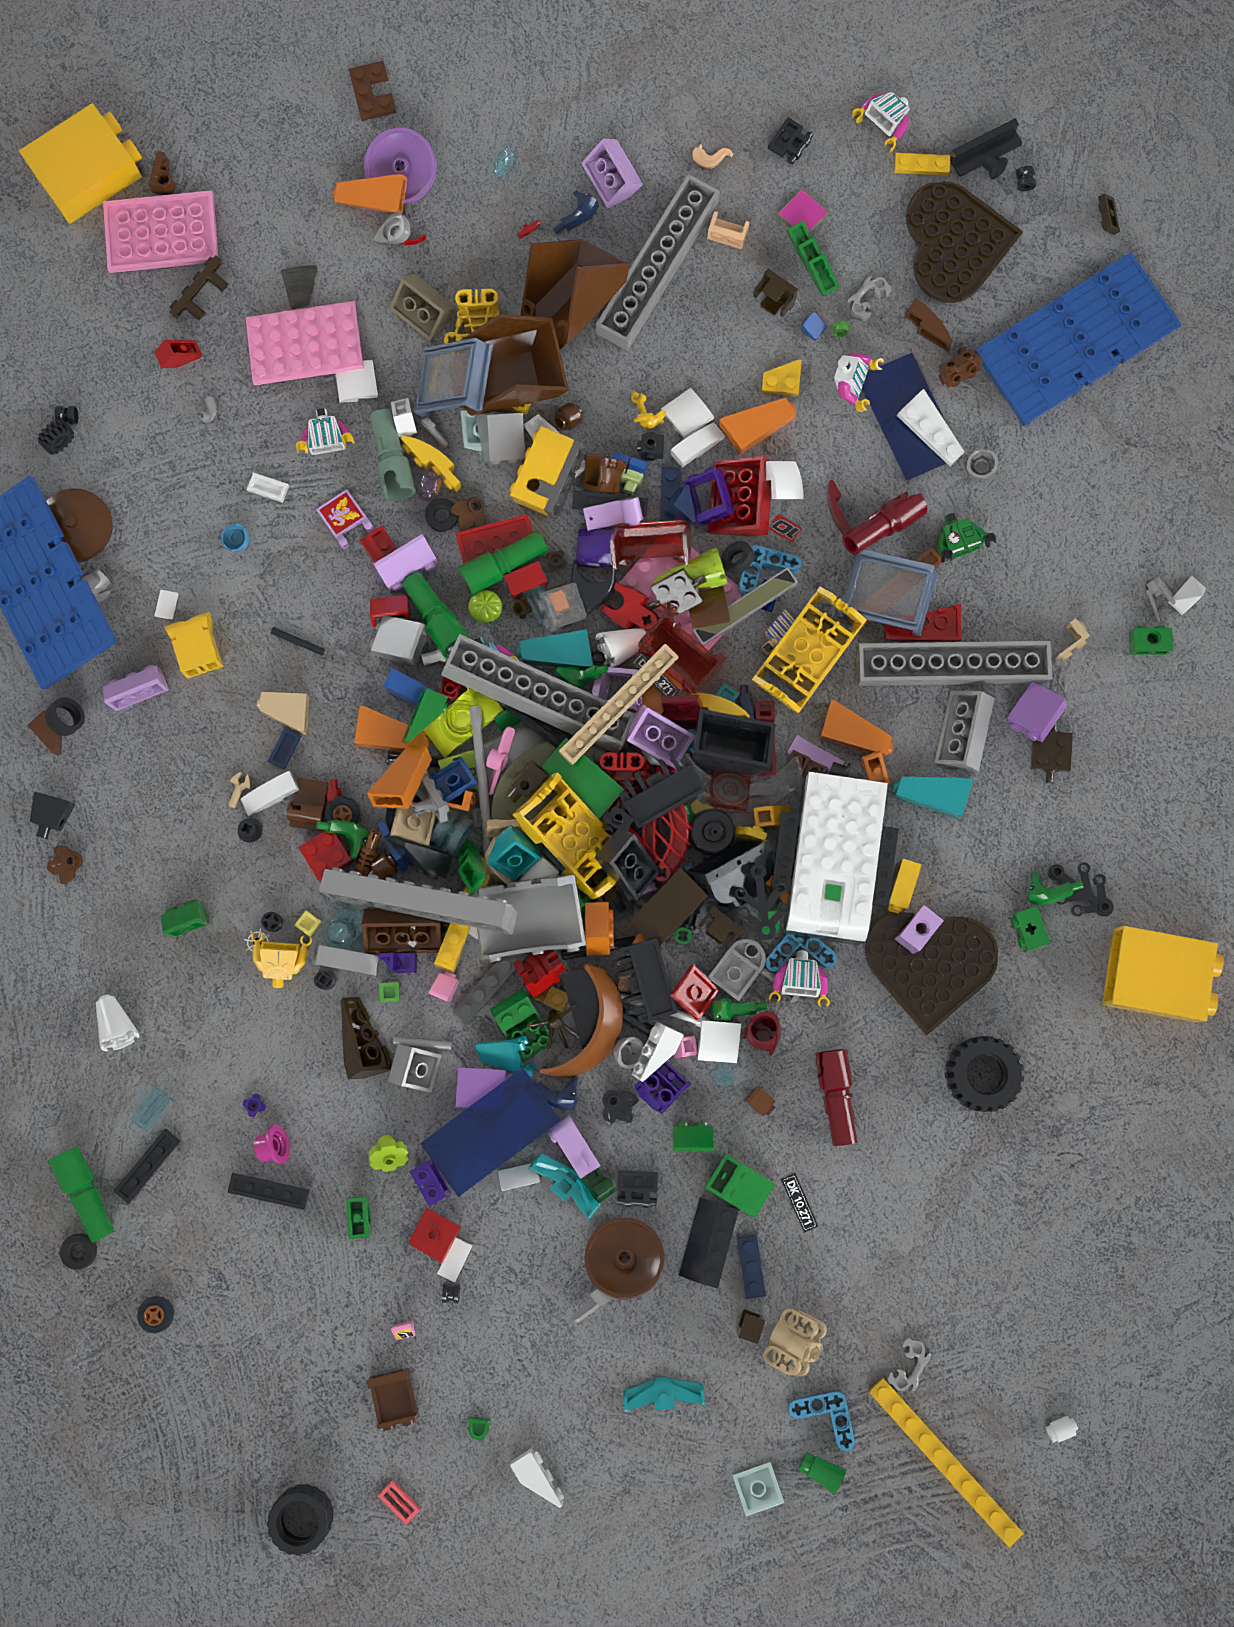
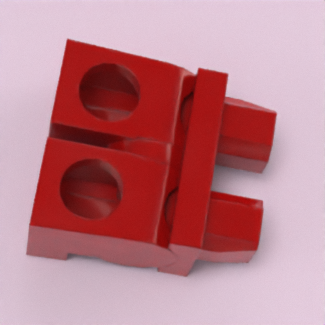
M547 950L537 955L531 954L523 962L517 960L512 963L533 997L542 993L554 982L555 984L559 982L560 979L557 975L566 970L554 950Z

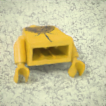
M261 932L259 940H255V933H252L251 939L255 942L253 945V962L258 970L263 972L264 978L272 979V987L282 988L284 980H291L292 974H297L305 965L309 951L307 947L311 945L312 938L310 937L308 944L303 943L304 936L301 937L300 944L263 942L264 935Z

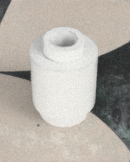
M1068 1416L1055 1420L1046 1427V1431L1053 1443L1056 1441L1059 1443L1076 1436V1430H1078L1075 1420L1073 1418L1070 1419Z

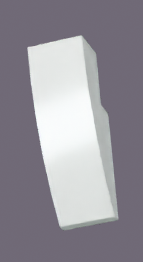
M713 422L671 449V455L683 468L723 440L725 435Z
M287 771L242 797L241 801L248 816H251L284 800L283 798L299 791V788L292 773Z

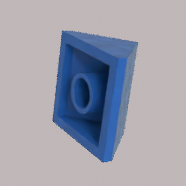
M462 757L430 777L435 783L436 790H440L442 800L446 802L451 801L478 783Z

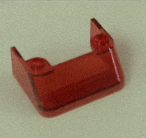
M682 520L640 523L634 526H629V524L617 526L610 538L613 570H617L619 564L623 567L630 566L636 559L672 557L678 563L685 562V565H689L691 559L690 521Z

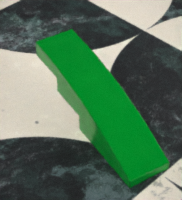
M802 221L787 229L786 231L794 248L821 294L825 296L839 288L840 286L825 254L821 253L815 238L811 237L805 222Z
M467 839L457 853L459 857L457 863L460 866L458 873L470 893L474 895L485 880V869L474 842Z

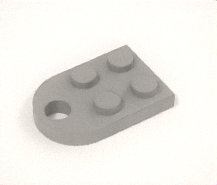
M738 940L725 953L707 978L735 1000L739 1001L762 971L766 961L765 952L761 945L754 940ZM753 945L757 948L755 956H749L746 953L748 946Z

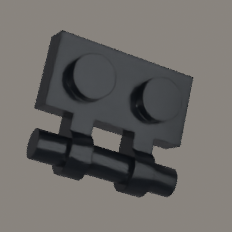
M788 117L768 144V149L781 158L786 153L790 154L787 161L793 165L801 157V152L804 148H807L811 143L810 140L813 134L808 131L803 135L801 133L803 126ZM795 140L799 142L796 148L792 146Z
M618 1170V1191H626L625 1197H617V1205H625V1207L639 1205L643 1206V1208L657 1206V1198H649V1192H657L658 1172ZM632 1191L643 1192V1198L631 1197Z

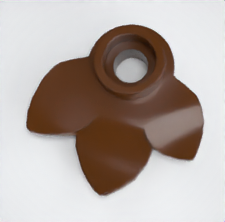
M471 497L467 501L459 500L451 508V513L459 516L458 526L461 531L468 530L473 525L480 527L486 524L483 502L478 497ZM471 504L476 505V510L472 509Z
M66 846L55 847L54 854L56 857L48 862L47 870L51 873L59 874L61 884L69 883L74 879L76 870L82 866L83 858L78 852L70 851Z

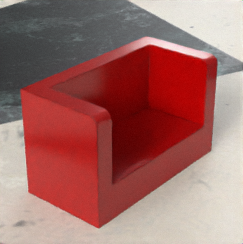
M539 561L504 575L513 600L517 599L516 595L542 584L544 587L548 586Z
M407 595L370 599V618L373 628L377 626V617L405 614V619L410 621V605Z

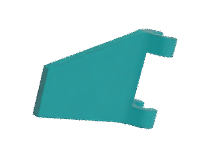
M521 1036L512 1040L479 1042L475 1044L480 1062L524 1077H533L532 1071H536L534 1063L523 1065L519 1051L525 1050V1045L528 1044L527 1036Z

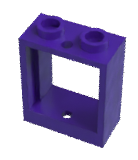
M710 467L705 469L704 473L690 475L687 480L682 481L683 486L689 485L696 517L694 524L704 526L735 513L722 470ZM716 479L723 504L702 512L695 487Z
M432 1159L409 1171L429 1207L451 1194Z

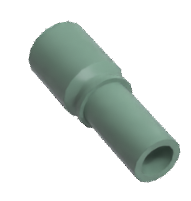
M389 409L377 410L370 415V420L378 450L376 456L380 462L377 467L384 496L389 501L404 500L413 496L416 492L408 458L404 457L405 451L401 448L392 411Z

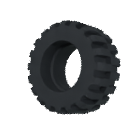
M980 1036L967 1039L963 1043L958 1044L954 1051H951L950 1059L946 1061L945 1065L947 1067L945 1078L948 1081L946 1085L948 1090H951L953 1098L960 1102L959 1104L974 1111L994 1112L998 1111V1109L1006 1108L1010 1102L1015 1101L1017 1098L1016 1094L1022 1090L1020 1085L1021 1082H1024V1076H1022L1024 1067L1019 1062L1020 1056L1018 1053H1014V1048L1010 1044L1007 1045L1003 1040L990 1036ZM981 1055L994 1058L1001 1069V1081L998 1087L988 1093L974 1090L967 1079V1068L970 1061Z

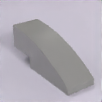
M319 945L315 964L376 976L379 957Z

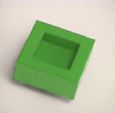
M400 982L379 983L380 1003L400 1002Z

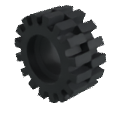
M57 419L55 422L51 421L50 425L47 424L46 428L41 430L42 433H39L37 438L38 443L47 453L54 455V453L58 454L59 451L62 452L64 447H68L67 444L72 442L71 439H74V432L63 420Z

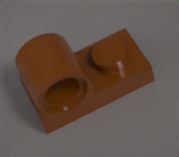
M157 151L148 185L155 194L171 195L174 193L176 185L168 172L170 162L165 153Z

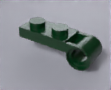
M599 1168L581 1178L585 1187L598 1203H601L616 1192L612 1181L605 1177Z

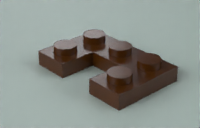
M384 61L349 69L361 121L396 113L392 93L374 97L371 87L372 84L388 81Z

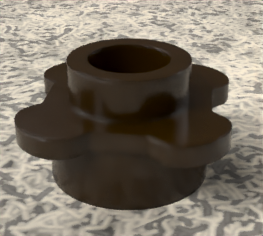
M563 551L552 552L546 555V559L549 561L548 568L551 571H554L556 568L564 569L567 564L563 558Z
M521 597L520 601L514 603L513 611L520 619H525L526 615L532 612V607L527 602L526 597Z

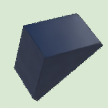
M689 485L677 489L664 509L683 527L696 522Z

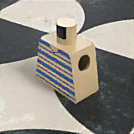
M786 610L779 615L765 632L764 637L768 642L761 649L768 656L795 621Z

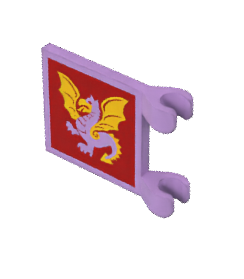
M347 489L316 509L344 550L349 547V544L343 535L360 523H362L368 533L374 531L373 525Z

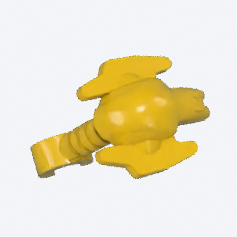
M634 391L631 395V400L636 403L640 413L634 419V422H639L647 430L664 423L662 419L665 417L666 411L661 410L656 415L647 413L644 406L647 396L641 393L639 397V393Z

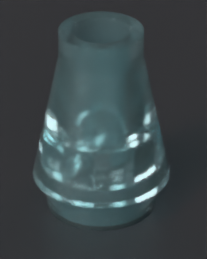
M505 148L503 151H500L493 174L502 178L516 162V155Z

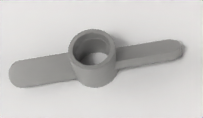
M595 1288L589 1293L592 1300L573 1313L572 1320L575 1323L580 1322L597 1308L611 1300L612 1297L603 1294Z

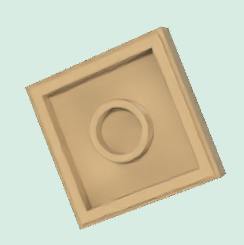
M411 802L409 809L397 808L390 836L428 847L436 814L429 811L416 816L412 806L415 802Z

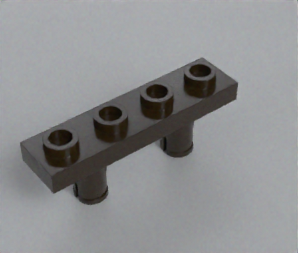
M217 255L213 258H208L204 264L206 266L202 272L198 271L193 277L194 282L191 286L187 285L182 290L181 294L183 296L179 300H174L169 308L171 310L169 313L174 318L178 319L182 312L187 310L200 321L206 312L195 304L193 299L204 285L210 282L221 292L228 287L229 284L216 273L223 263Z

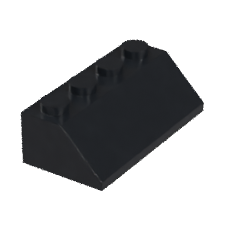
M699 1198L679 1276L718 1289L739 1212L738 1208Z

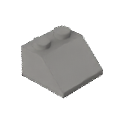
M398 1043L387 1082L431 1093L442 1055Z

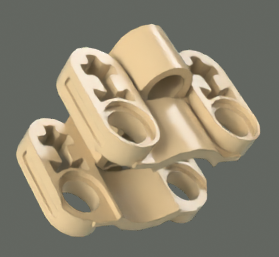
M794 1309L784 1310L764 1351L765 1362L787 1375H806L809 1372V1363L816 1361L821 1354L823 1345L819 1339L826 1335L827 1327L825 1323L803 1311ZM793 1312L786 1321L787 1314ZM771 1350H773V1352H774V1353H773V1360H774V1362H772V1361L769 1359V1353H770Z

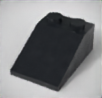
M619 828L595 856L603 870L634 900H638L660 873V870L635 834Z
M386 834V840L411 866L417 868L418 873L436 880L438 877L446 879L453 856L431 847H424Z

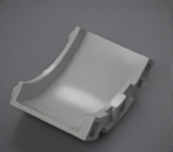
M575 875L508 882L507 887H504V885L485 886L478 888L474 895L471 894V897H477V895L486 896L491 901H495L496 898L506 900L507 904L513 905L512 908L518 912L513 935L477 928L482 959H489V962L500 961L503 956L527 952L537 955L544 953V950L567 949L568 952L578 951L580 946L586 945Z

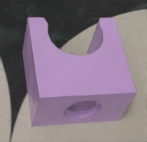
M925 905L916 910L909 923L894 938L913 954L923 948L944 921ZM917 924L924 926L925 932L923 934H919L916 931Z

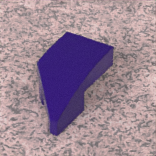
M378 953V957L388 965L391 971L396 973H417V953Z

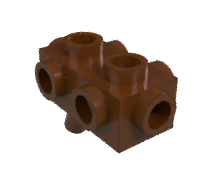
M964 347L959 348L958 356L939 366L940 374L938 377L943 385L946 384L948 388L956 387L963 379L974 377L976 372L981 370L980 364L983 363L979 353L976 354L972 349L966 351Z

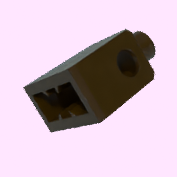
M531 760L511 783L514 788L507 794V797L514 803L522 795L527 798L545 779L547 773ZM523 781L529 783L525 788L520 785Z

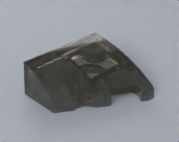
M316 265L297 266L281 270L292 310L310 305L311 292L315 285L314 279L318 272Z

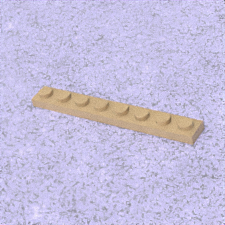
M664 644L558 752L573 765L679 657Z

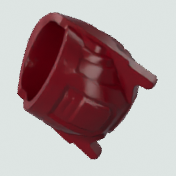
M765 1011L755 1015L749 1021L744 1031L743 1039L747 1038L752 1047L760 1051H769V1054L772 1056L779 1043L782 1029L777 1015L772 1011Z

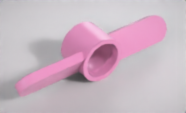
M507 727L504 730L498 750L492 749L487 758L486 766L494 769L488 786V794L490 796L493 795L500 772L505 769L508 762V753L515 734V730L512 727Z

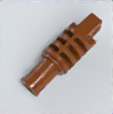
M375 829L370 830L368 840L361 848L355 864L354 871L361 873V876H368L371 870L370 863L378 854L377 846L382 833L379 831L376 834L377 830Z

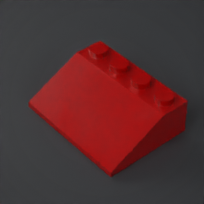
M765 456L713 461V467L723 471L735 513L709 523V534L750 537L768 535L771 481L766 480V461H770ZM716 479L712 480L710 509L723 504Z

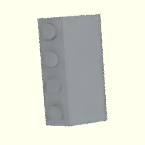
M950 691L935 764L963 771H979L995 698L982 691Z

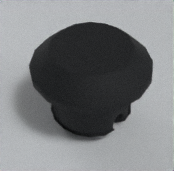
M594 651L591 653L593 666H603L606 661L603 652Z

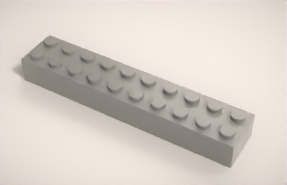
M689 174L686 176L629 269L627 282L612 297L597 321V335L627 351L629 350L717 206L720 196L719 190Z
M459 634L441 674L448 679L572 735H575L608 702ZM626 710L594 744L612 753H618L625 742L635 713Z
M1050 641L859 644L856 649L858 686L1031 684L1032 681L1035 683H1048L1052 679Z
M335 867L332 870H324L319 892L332 900L513 935L518 912L512 908L513 905L507 904L506 900L496 898L495 901H491L483 895L470 897L469 893L459 891L458 894H455L446 888H440L439 891L425 884H422V887L415 886V883L404 881L402 884L397 883V880L392 878L381 880L378 876L368 874L365 877L356 871H350L349 874Z

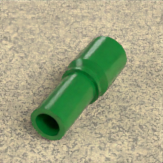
M535 531L502 549H495L493 554L486 552L457 567V571L459 574L462 573L469 586L467 591L473 596L502 581L503 575L509 574L514 569L547 553L548 549L541 534Z
M421 572L413 573L403 581L402 586L422 615L423 623L427 624L426 630L444 658H449L448 647L456 642L459 634L467 638L469 636L454 613L448 611L446 604L440 601Z
M78 1146L49 1159L48 1164L62 1193L69 1195L70 1200L68 1202H72L90 1242L93 1243L115 1232L103 1207V1199L98 1188L93 1186L94 1175Z

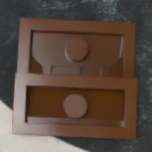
M724 587L699 591L704 598L703 602L689 609L692 629L730 622Z

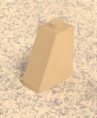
M261 692V697H258L257 708L264 715L303 735H307L310 697L307 694Z

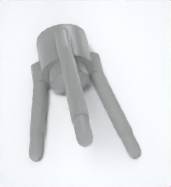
M1158 577L1146 585L1148 587L1146 594L1149 597L1156 621L1160 622L1153 595L1155 594L1158 597L1164 594L1173 605L1176 602L1172 598L1174 594Z

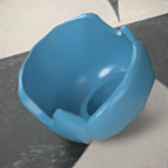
M240 524L228 525L223 530L221 536L223 546L231 552L243 551L250 542L248 530Z

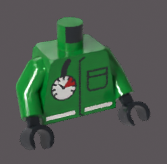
M951 513L944 517L947 526L943 527L938 535L936 549L941 556V562L944 563L945 558L947 561H952L957 557L979 550L984 544L983 542H985L987 548L990 547V541L997 542L994 533H987L975 523L970 522L969 519L958 521L955 513Z

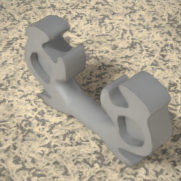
M872 275L868 276L857 293L848 299L847 306L853 303L851 308V315L853 317L861 319L862 322L870 318L871 312L866 313L865 310L869 311L871 305L866 301L860 303L861 298L868 290L873 289V295L880 299L883 292L886 298L890 295L892 286L883 277H878L871 281Z
M907 1337L902 1342V1347L909 1346V1351L904 1352L908 1358L913 1359L917 1356V1364L913 1373L906 1377L905 1371L896 1368L898 1374L893 1377L891 1371L887 1375L888 1383L892 1384L898 1391H905L910 1386L911 1390L915 1391L918 1387L922 1370L931 1358L929 1352L925 1355V1346L919 1340H912Z

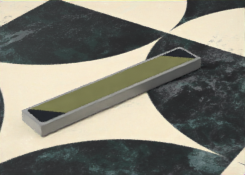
M787 567L729 605L727 608L730 622L695 628L693 632L702 646H705L796 586L798 581Z

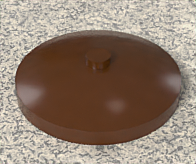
M73 488L62 490L47 500L64 535L61 541L69 544L77 562H83L95 557L106 547L113 529L112 516L107 505L97 495L84 489Z
M633 1218L610 1220L598 1227L587 1243L584 1258L586 1271L593 1285L609 1297L627 1300L642 1296L656 1285L663 1272L664 1249L661 1240L650 1226L640 1220Z

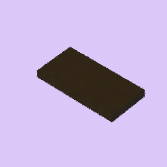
M681 867L629 922L646 940L656 937L660 947L707 899L709 894Z

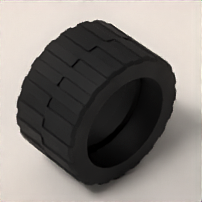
M299 1484L287 1489L276 1500L268 1514L267 1527L272 1543L280 1551L296 1556L308 1554L318 1548L329 1533L334 1518L333 1507L326 1493L310 1484ZM302 1501L315 1509L319 1518V1526L313 1535L297 1537L286 1529L283 1522V1511L291 1502Z

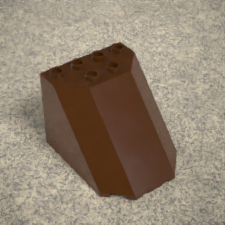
M582 239L531 243L520 316L552 318L559 349H562L571 342L627 282L629 263Z
M499 314L460 340L477 338L486 344L493 345L482 410L475 411L465 405L459 406L466 409L467 413L471 416L557 398L569 391L552 318ZM470 348L453 351L455 357L453 362H450L448 370L455 396L463 395Z

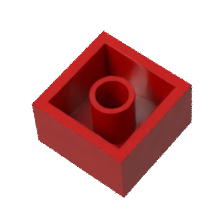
M325 830L298 847L320 882L322 881L325 869L332 870L335 867L343 870L354 863L337 833H326Z

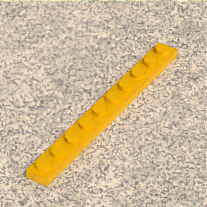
M882 1377L868 1392L1010 1548L1024 1533Z

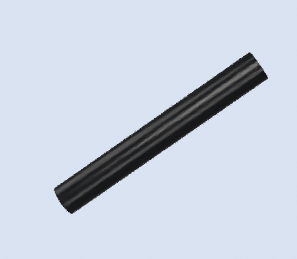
M273 627L271 630L272 635L323 656L325 652L324 648Z

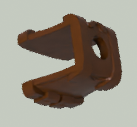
M585 454L584 479H582V487L594 492L618 494L620 479L624 469L627 467V463L604 455Z

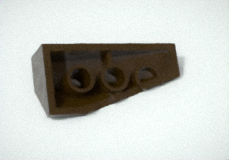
M342 998L343 1059L348 1080L365 1079L391 1071L392 1064L388 1049L385 1045L382 1046L378 1038L379 1033L370 1024V1016L360 998Z

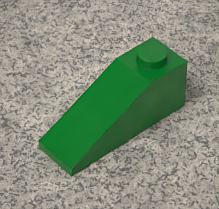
M428 688L423 689L402 742L409 743L437 719L441 713H444L448 706V702H446L448 697Z

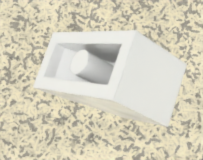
M409 398L391 402L398 436L410 437L417 433Z

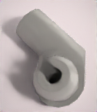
M213 396L205 398L207 410L199 415L200 420L204 423L212 422L218 412Z

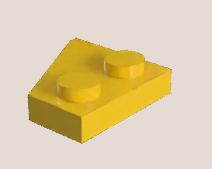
M799 359L764 372L761 393L798 396L802 360Z
M735 826L736 837L741 839H766L767 833L761 827Z

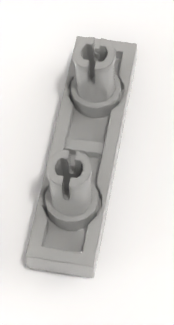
M426 770L418 787L426 800L412 804L414 814L418 816L419 814L432 811L436 814L440 823L448 821V803L442 800L440 790H436L435 783L432 778L429 779L428 771Z

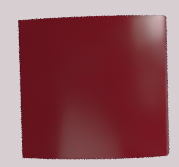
M698 694L661 697V705L666 712L665 718L684 729H696L698 712L700 708L704 709Z

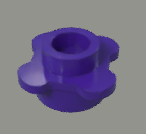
M253 1094L252 1098L243 1101V1106L248 1111L250 1117H255L256 1113L266 1109V1105L260 1100L261 1096L259 1094Z

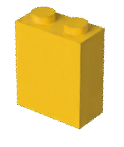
M902 859L897 863L892 879L890 903L886 907L889 912L899 914V912H904L908 909L922 864Z

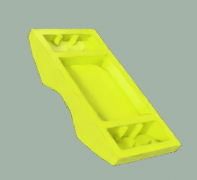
M473 689L467 690L448 706L444 713H441L437 719L427 726L424 732L443 757L447 758L473 737L469 707L481 706L483 729L494 720L498 713L503 711V708L497 701Z

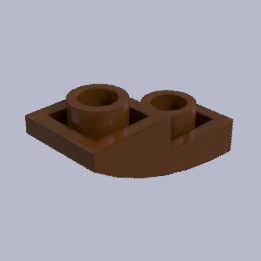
M795 750L792 751L785 764L787 769L803 778H806L809 772L827 774L829 770L828 767L811 760L810 757Z

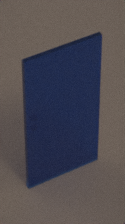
M910 353L879 366V368H882L881 370L868 371L862 390L866 399L870 402V407L906 481L947 464L897 416L924 389L944 419L913 354Z
M522 1067L420 1144L459 1197L560 1122L561 1119Z

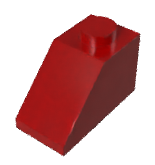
M165 339L154 352L161 368H178L202 357L196 340Z

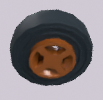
M337 797L332 799L325 810L327 822L337 820L358 823L360 809L351 798Z
M160 1296L146 1299L138 1309V1323L143 1330L149 1333H159L166 1330L174 1319L172 1304L169 1300Z

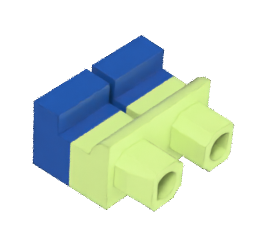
M614 451L613 459H619L627 463V467L624 469L620 482L625 483L623 492L633 495L636 488H639L647 471L648 462L631 457L630 460V456Z

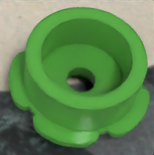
M838 321L833 325L832 332L837 338L846 337L849 334L850 325L844 321Z

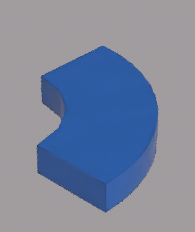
M386 822L378 823L384 838L386 834H391ZM386 840L401 871L408 870L405 859Z

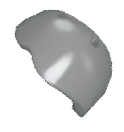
M977 450L969 456L967 461L969 474L977 479L990 478L995 474L998 467L997 456L991 450Z
M635 1037L620 1039L613 1050L616 1063L626 1069L633 1068L642 1053L643 1043Z

